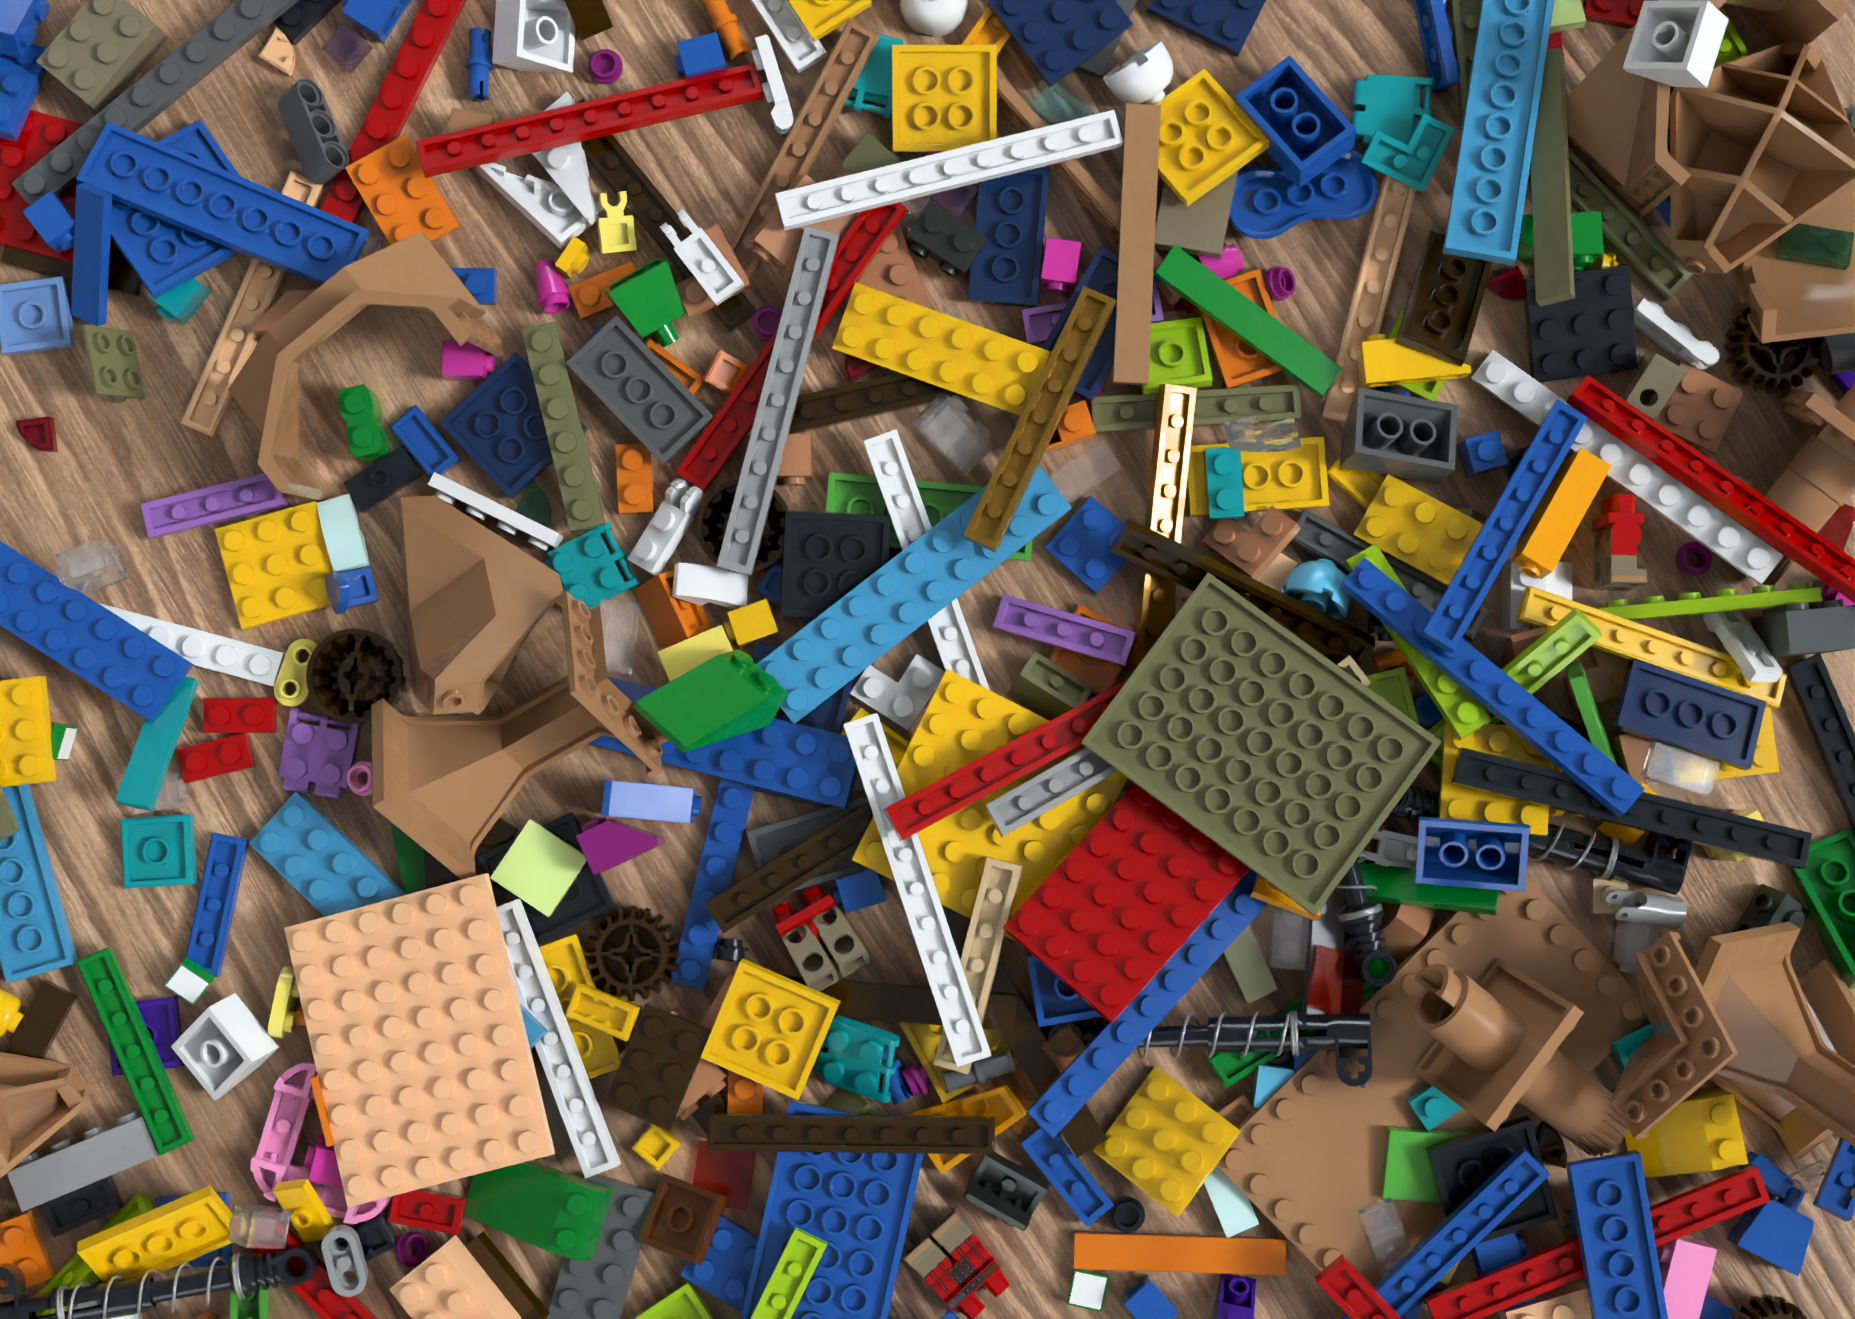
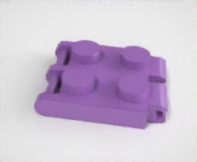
M292 707L278 776L285 777L283 789L309 794L312 782H316L314 795L340 799L343 787L349 788L346 777L349 769L355 763L362 724L337 721L324 713L322 716L302 713L300 708ZM299 719L319 722L320 726L299 723ZM330 725L351 728V731L330 728Z

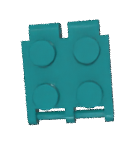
M880 34L877 45L848 97L856 100L847 99L845 106L853 107L854 112L861 113V110L884 115L883 119L891 120L892 45H903V40Z
M1367 74L1365 81H1354L1352 107L1363 108V111H1353L1351 113V124L1356 129L1355 138L1362 139L1361 146H1368L1376 130L1407 145L1421 115L1425 113L1433 117L1434 110L1430 109L1431 88L1435 87V79ZM1421 88L1424 89L1423 108H1420Z
M607 522L604 526L596 527L547 552L550 559L543 562L544 565L560 574L561 582L564 585L563 592L568 591L577 601H583L589 611L641 584L638 577L634 578L625 560V557H627L625 550H620L610 531L613 527L610 522ZM603 534H605V536H606V538H607V540H608V542H609V544H610V546H611V548H612V550H613V552H614V554H612V555L610 554V552H609V550H608V548H607V546H606V544H605V542H604V540H603V538H602V536H601V535H603ZM616 562H619L622 570L624 571L628 579V582L625 583L616 565Z
M838 1015L833 1019L817 1056L815 1072L824 1075L825 1083L879 1102H890L892 1093L889 1091L891 1075L895 1073L896 1069L893 1058L895 1047L899 1046L900 1036ZM885 1045L888 1046L886 1060L883 1059ZM881 1073L884 1074L882 1088L879 1087Z

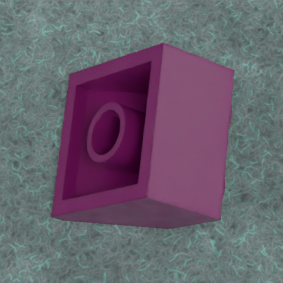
M599 817L582 825L581 827L584 832L576 835L593 874L603 873L666 843L663 836L618 820L607 821L606 817Z

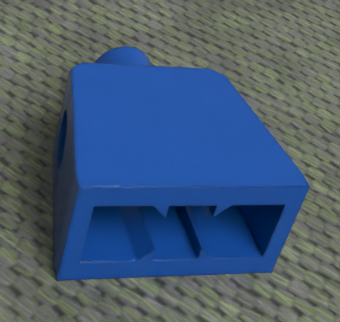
M1793 1186L1785 1199L1780 1196L1777 1201L1770 1198L1771 1201L1745 1211L1726 1239L1798 1276L1814 1226V1220L1797 1212L1806 1192Z

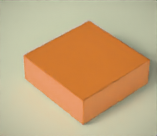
M716 349L701 380L730 396L747 372L749 365L722 350Z

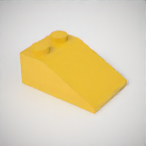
M1723 1089L1691 1094L1648 1131L1649 1136L1645 1139L1633 1138L1630 1129L1627 1130V1135L1624 1136L1626 1152L1637 1150L1641 1154L1644 1178L1715 1171L1748 1164L1734 1094Z

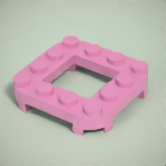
M314 1060L302 1062L291 1067L276 1081L273 1088L276 1091L257 1153L251 1159L250 1171H253L258 1187L264 1192V1197L274 1202L278 1200L272 1191L278 1182L306 1179L309 1176V1168L293 1164L312 1100L313 1098L315 1099L310 1077L317 1074ZM309 1181L331 1216L344 1219L343 1223L357 1224L372 1219L388 1206L393 1197L347 1207L342 1187Z

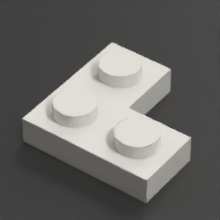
M916 654L899 682L894 681L870 665L865 669L850 694L908 731L910 725L934 693L944 671Z

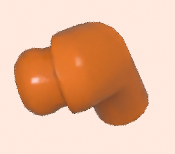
M1399 648L1372 658L1378 673L1392 668L1404 667L1406 675L1418 679Z

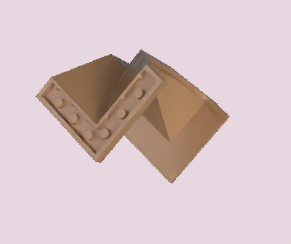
M1709 0L1718 10L1724 3L1740 6L1779 43H1811L1834 22H1837L1848 10L1842 5L1841 0ZM1635 24L1566 97L1568 148L1604 185L1642 218L1682 186L1691 174L1671 157L1667 149L1670 85L1626 72L1623 69L1636 27Z
M422 231L339 270L265 332L229 387L228 391L262 433L257 464L279 492L325 501L334 493L299 448L298 362L366 306L381 305L435 313L460 346L465 342H469L498 357L505 354L499 346L502 339L490 325L486 326L481 320H478L486 312Z
M568 591L555 597V602L562 608L568 669V675L496 716L410 717L399 713L383 698L371 705L372 807L461 880L476 875L475 852L477 847L527 779L602 736L617 738L645 763L646 774L650 778L662 772L660 755L663 754L661 745L669 740L633 708L634 703L607 677L600 605L589 611L583 601H577Z
M1784 922L1709 937L1695 973L1738 1052L1732 1060L1715 1074L1784 1098L1855 1147V1065L1829 1049L1823 1042L1791 965L1790 953L1801 928L1791 922ZM1852 1188L1850 1195L1854 1198L1855 1188Z
M1667 931L1645 953L1634 951L1640 1004L1655 1032L1631 1053L1608 1105L1619 1107L1633 1138H1647L1649 1136L1648 1131L1708 1079L1723 1090L1733 1093L1735 1099L1770 1124L1780 1135L1792 1158H1803L1834 1133L1774 1093L1715 1074L1732 1060L1738 1052L1678 942L1681 939L1679 933ZM1823 960L1808 974L1798 979V982L1825 1045L1855 1065V998L1834 962Z

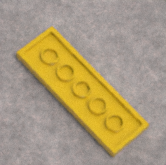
M856 282L832 346L834 350L1018 416L1022 415L1052 353L1051 351Z

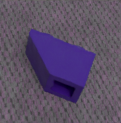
M1221 1273L1212 1319H1254L1256 1279Z

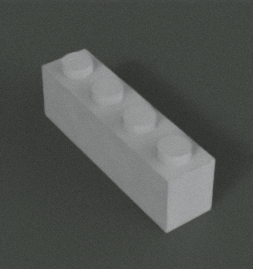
M136 1112L116 1119L117 1127L106 1132L102 1125L82 1133L84 1141L72 1145L71 1140L68 1139L49 1147L50 1155L39 1158L36 1152L24 1158L18 1163V1168L7 1173L21 1211L24 1212L159 1156L143 1117L138 1118Z

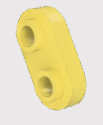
M299 639L289 646L274 684L275 697L283 705L298 707L309 700L310 694L307 688L306 671L309 659L318 646L317 642L309 639ZM302 650H307L309 658L306 662L302 663L298 655ZM293 682L296 685V692L293 695H288L286 686Z
M285 966L279 975L268 1024V1035L283 1039L288 1032L293 1033L295 1030L294 1017L296 1012H294L296 998H300L294 970L291 967Z

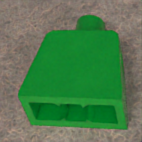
M658 257L603 288L605 295L639 336L645 337L653 332L661 347L670 345L679 339L672 321L681 317L684 314V310L666 260Z

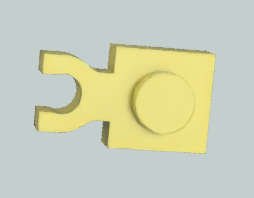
M626 191L618 192L619 201L615 206L608 204L607 193H598L600 206L604 209L606 216L605 218H597L600 252L603 254L637 250L633 215L624 216L623 212L627 203Z

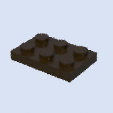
M646 1003L604 1103L670 1131L712 1030Z

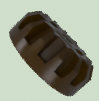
M739 479L728 481L715 488L706 497L698 513L697 535L700 545L706 555L716 565L724 539L722 533L723 522L725 519L729 520L730 515L728 514L731 512ZM775 490L767 515L770 523V535L768 540L763 536L761 538V542L765 545L758 550L752 575L768 570L782 557L784 511L789 509L785 501ZM727 570V571L732 572V573L743 574V573H739V572Z
M355 628L340 630L322 640L313 651L306 671L307 688L315 705L327 716L345 723L365 724L372 721L371 705L382 698L391 706L399 702L402 686L406 683L402 666L404 661L398 655L394 645L377 633ZM370 655L375 657L382 665L384 677L376 675V671L369 664ZM349 657V661L340 667L342 662ZM360 672L364 674L363 680H351L352 673ZM337 678L341 686L344 689H346L345 695L341 692L338 686ZM376 682H384L380 692L372 699L365 701L366 692L371 690Z

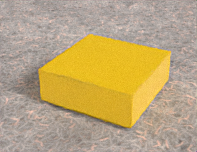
M651 1124L632 1149L659 1171L682 1142L670 1131Z

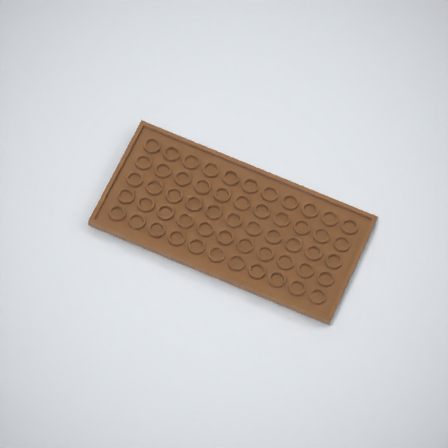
M1527 876L1525 892L1499 890L1496 915L1453 911L1397 967L1395 978L1391 983L1385 986H1378L1350 1013H1370L1373 1070L1370 1079L1365 1083V1088H1360L1361 1086H1348L1341 1081L1336 1070L1335 1050L1316 1051L1260 1108H1255L1237 1126L1241 1133L1216 1165L1320 1272L1343 1254L1374 1287L1445 1219L1441 1203L1382 1199L1380 1196L1387 1127L1425 1129L1406 1102L1408 1098L1429 1084L1413 1071L1436 1041L1429 1033L1419 1027L1415 1021V1006L1424 987L1416 982L1414 977L1421 970L1433 964H1441L1462 971L1479 984L1495 961L1500 959L1574 1004L1584 1014L1558 1048L1562 1054L1587 1074H1590L1613 1051L1610 1045L1611 1041L1631 1033L1647 1017L1640 1004L1639 993ZM1339 1049V1057H1350V1064L1344 1065V1071L1350 1072L1351 1078H1357L1358 1072L1364 1071L1365 1066L1358 1063L1357 1056H1368V1049ZM1517 1102L1504 1122L1527 1115L1531 1119L1533 1129H1535L1543 1120L1523 1104ZM1462 1108L1432 1130L1476 1132L1488 1128V1126Z

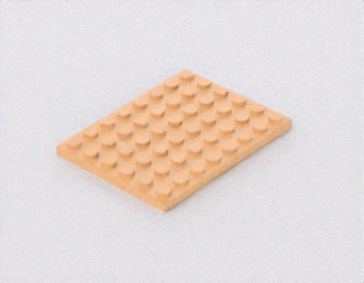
M489 874L473 876L284 928L315 1067L320 1078L335 1143L333 1146L347 1207L555 1154Z

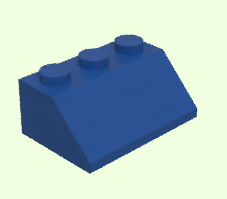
M1419 817L1415 883L1525 892L1530 825Z

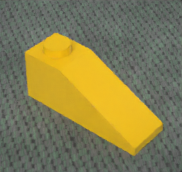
M1386 334L1366 336L1365 341L1356 347L1361 388L1461 379L1471 373L1470 365L1463 363L1460 367L1395 343L1396 338L1386 339Z

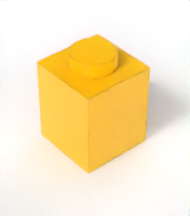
M767 599L727 612L729 621L724 622L730 642L737 641L739 647H744L780 634Z

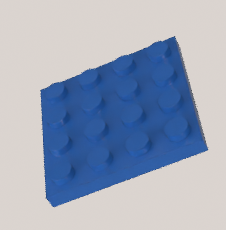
M201 120L158 141L168 147L240 176ZM112 199L110 237L153 299L240 253Z

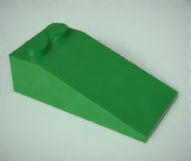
M1601 211L1571 213L1574 271L1584 270V268L1592 265L1604 253ZM1524 214L1522 216L1516 259L1534 264L1532 214Z
M738 649L717 655L637 700L633 708L683 753L770 726L788 692L778 684L776 678L758 667L750 655Z
M1851 828L1810 844L1806 868L1790 867L1830 960L1834 962L1848 988L1852 989L1855 987V835Z
M526 1161L473 1175L467 1195L464 1216L548 1252L582 1262L594 1257L613 1188L545 1165Z

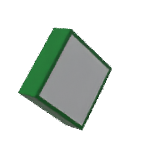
M61 723L53 724L51 729V747L54 760L68 761L78 727Z
M185 957L164 986L194 1005L212 983L215 976Z
M1073 1269L1067 1304L1102 1312L1109 1276L1084 1269Z

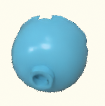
M1318 559L1317 561H1307L1298 564L1290 571L1281 589L1282 593L1338 620H1341L1342 616L1344 618L1347 616L1352 598L1339 587L1347 576L1337 568L1333 561L1328 559Z

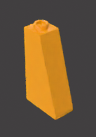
M1583 448L1577 450L1561 463L1511 560L1519 566V570L1523 574L1531 578L1543 579L1553 572L1612 465Z

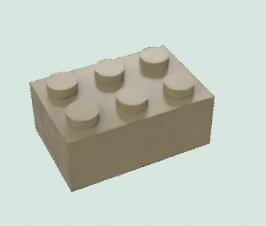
M87 0L36 62L99 113L124 91L168 37L157 25L126 0Z

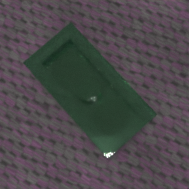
M1798 223L1779 236L1776 258L1846 270L1851 262L1854 233Z

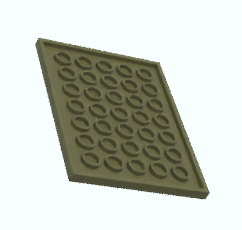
M1208 572L1082 740L1081 745L1311 915L1315 916L1442 741Z

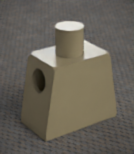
M1657 353L1643 355L1638 363V368L1634 370L1619 397L1655 420L1687 370ZM1642 391L1647 395V401L1644 405L1640 402Z

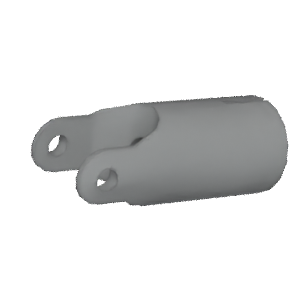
M1622 890L1610 891L1605 897L1607 903L1616 904L1621 907L1615 912V918L1620 921L1677 929L1683 925L1686 919L1687 909L1685 902L1678 897Z

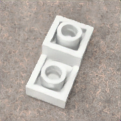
M678 562L675 564L672 597L701 606L710 602L735 610L746 606L749 575L732 573L723 568Z

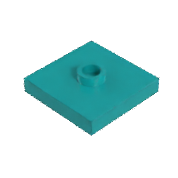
M193 814L120 819L123 889L197 884Z

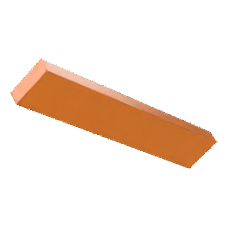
M1074 1231L1073 1269L1285 1275L1286 1239L1280 1237L1231 1236L1227 1238L1226 1236Z

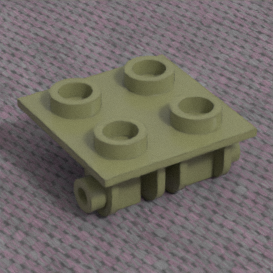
M82 325L94 394L112 397L113 403L127 401L126 397L145 398L132 331Z

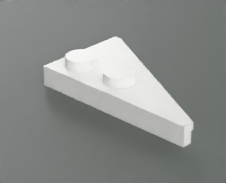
M566 92L544 111L574 105L575 101ZM581 142L532 153L591 225L596 222V207L594 197L590 191L589 172L585 151L581 146Z
M496 163L477 166V172L558 248L562 249L571 241L573 236H579L591 226L563 190L554 183L528 174L526 178L508 173L505 166ZM595 202L596 220L605 215V211L599 202Z

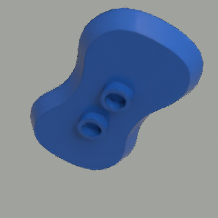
M1350 150L1301 188H1298L1282 169L1266 167L1248 168L1237 175L1229 219L1239 233L1253 239L1276 237L1298 223L1310 219H1353L1366 213L1376 202L1378 194L1376 177L1373 169L1359 163L1363 155L1355 150Z

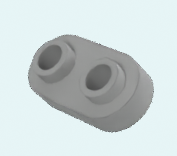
M347 1225L334 1226L327 1231L321 1244L325 1265L333 1290L341 1296L353 1297L363 1291L369 1277L360 1238L357 1232ZM344 1238L348 1244L345 1246L339 1245L336 1239ZM353 1271L357 1277L349 1278L345 1272Z

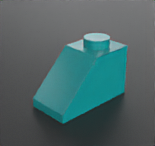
M192 278L156 299H153L149 292L148 296L158 303L154 310L167 320L172 322L176 317L186 324L211 291L195 278Z

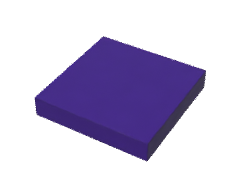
M178 996L136 1001L164 1068L185 1066L171 1048L182 1035ZM108 1038L112 1076L124 1075Z

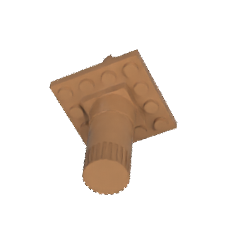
M1855 383L1835 407L1813 392L1795 389L1783 393L1779 398L1786 405L1783 408L1786 414L1798 422L1802 421L1805 424L1807 422L1811 424L1804 432L1810 438L1786 466L1787 469L1764 497L1816 533L1822 529L1836 510L1842 507L1855 491ZM1783 554V558L1762 584L1775 586L1794 561Z
M1500 959L1495 961L1479 984L1462 971L1441 964L1430 965L1414 977V980L1424 987L1415 1006V1021L1419 1027L1436 1039L1435 1043L1414 1069V1073L1494 1132L1507 1119L1510 1111L1518 1102L1590 1156H1602L1604 1153H1609L1623 1141L1622 1139L1627 1135L1626 1132L1629 1127L1619 1107L1608 1106L1613 1093L1562 1054L1558 1048L1584 1014L1578 1007Z

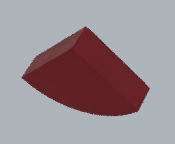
M1518 265L1488 279L1486 286L1496 296L1508 301H1524L1522 281L1524 276Z
M846 355L845 369L850 383L879 366L854 356Z
M49 416L16 421L20 435L30 445L45 452H58L54 418Z

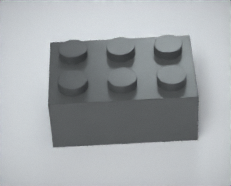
M1844 599L1822 601L1821 603L1809 605L1808 603H1796L1763 609V616L1751 618L1752 628L1774 658L1855 649V605L1844 606Z

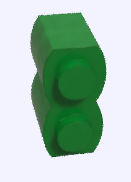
M364 384L339 390L338 408L342 418L347 423L346 440L351 453L364 463L379 460L389 454L390 440L386 430L381 425L382 408L376 394Z

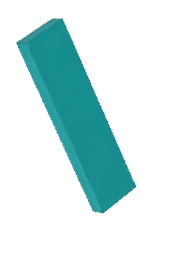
M185 676L154 723L145 718L115 798L119 805L148 811L153 810L199 684L195 678Z

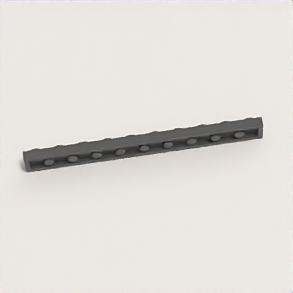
M236 0L11 184L30 206L50 191L60 196L77 182L76 177L107 121L137 133L299 0Z

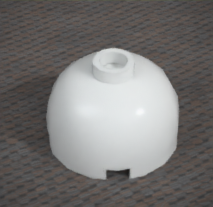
M900 0V10L908 26L914 32L932 35V37L947 35L960 26L964 20L968 0Z
M1160 40L1130 56L1129 60L1121 66L1117 65L1103 77V80L1113 95L1125 104L1146 102V104L1154 105L1166 96L1163 90L1172 80L1173 62Z

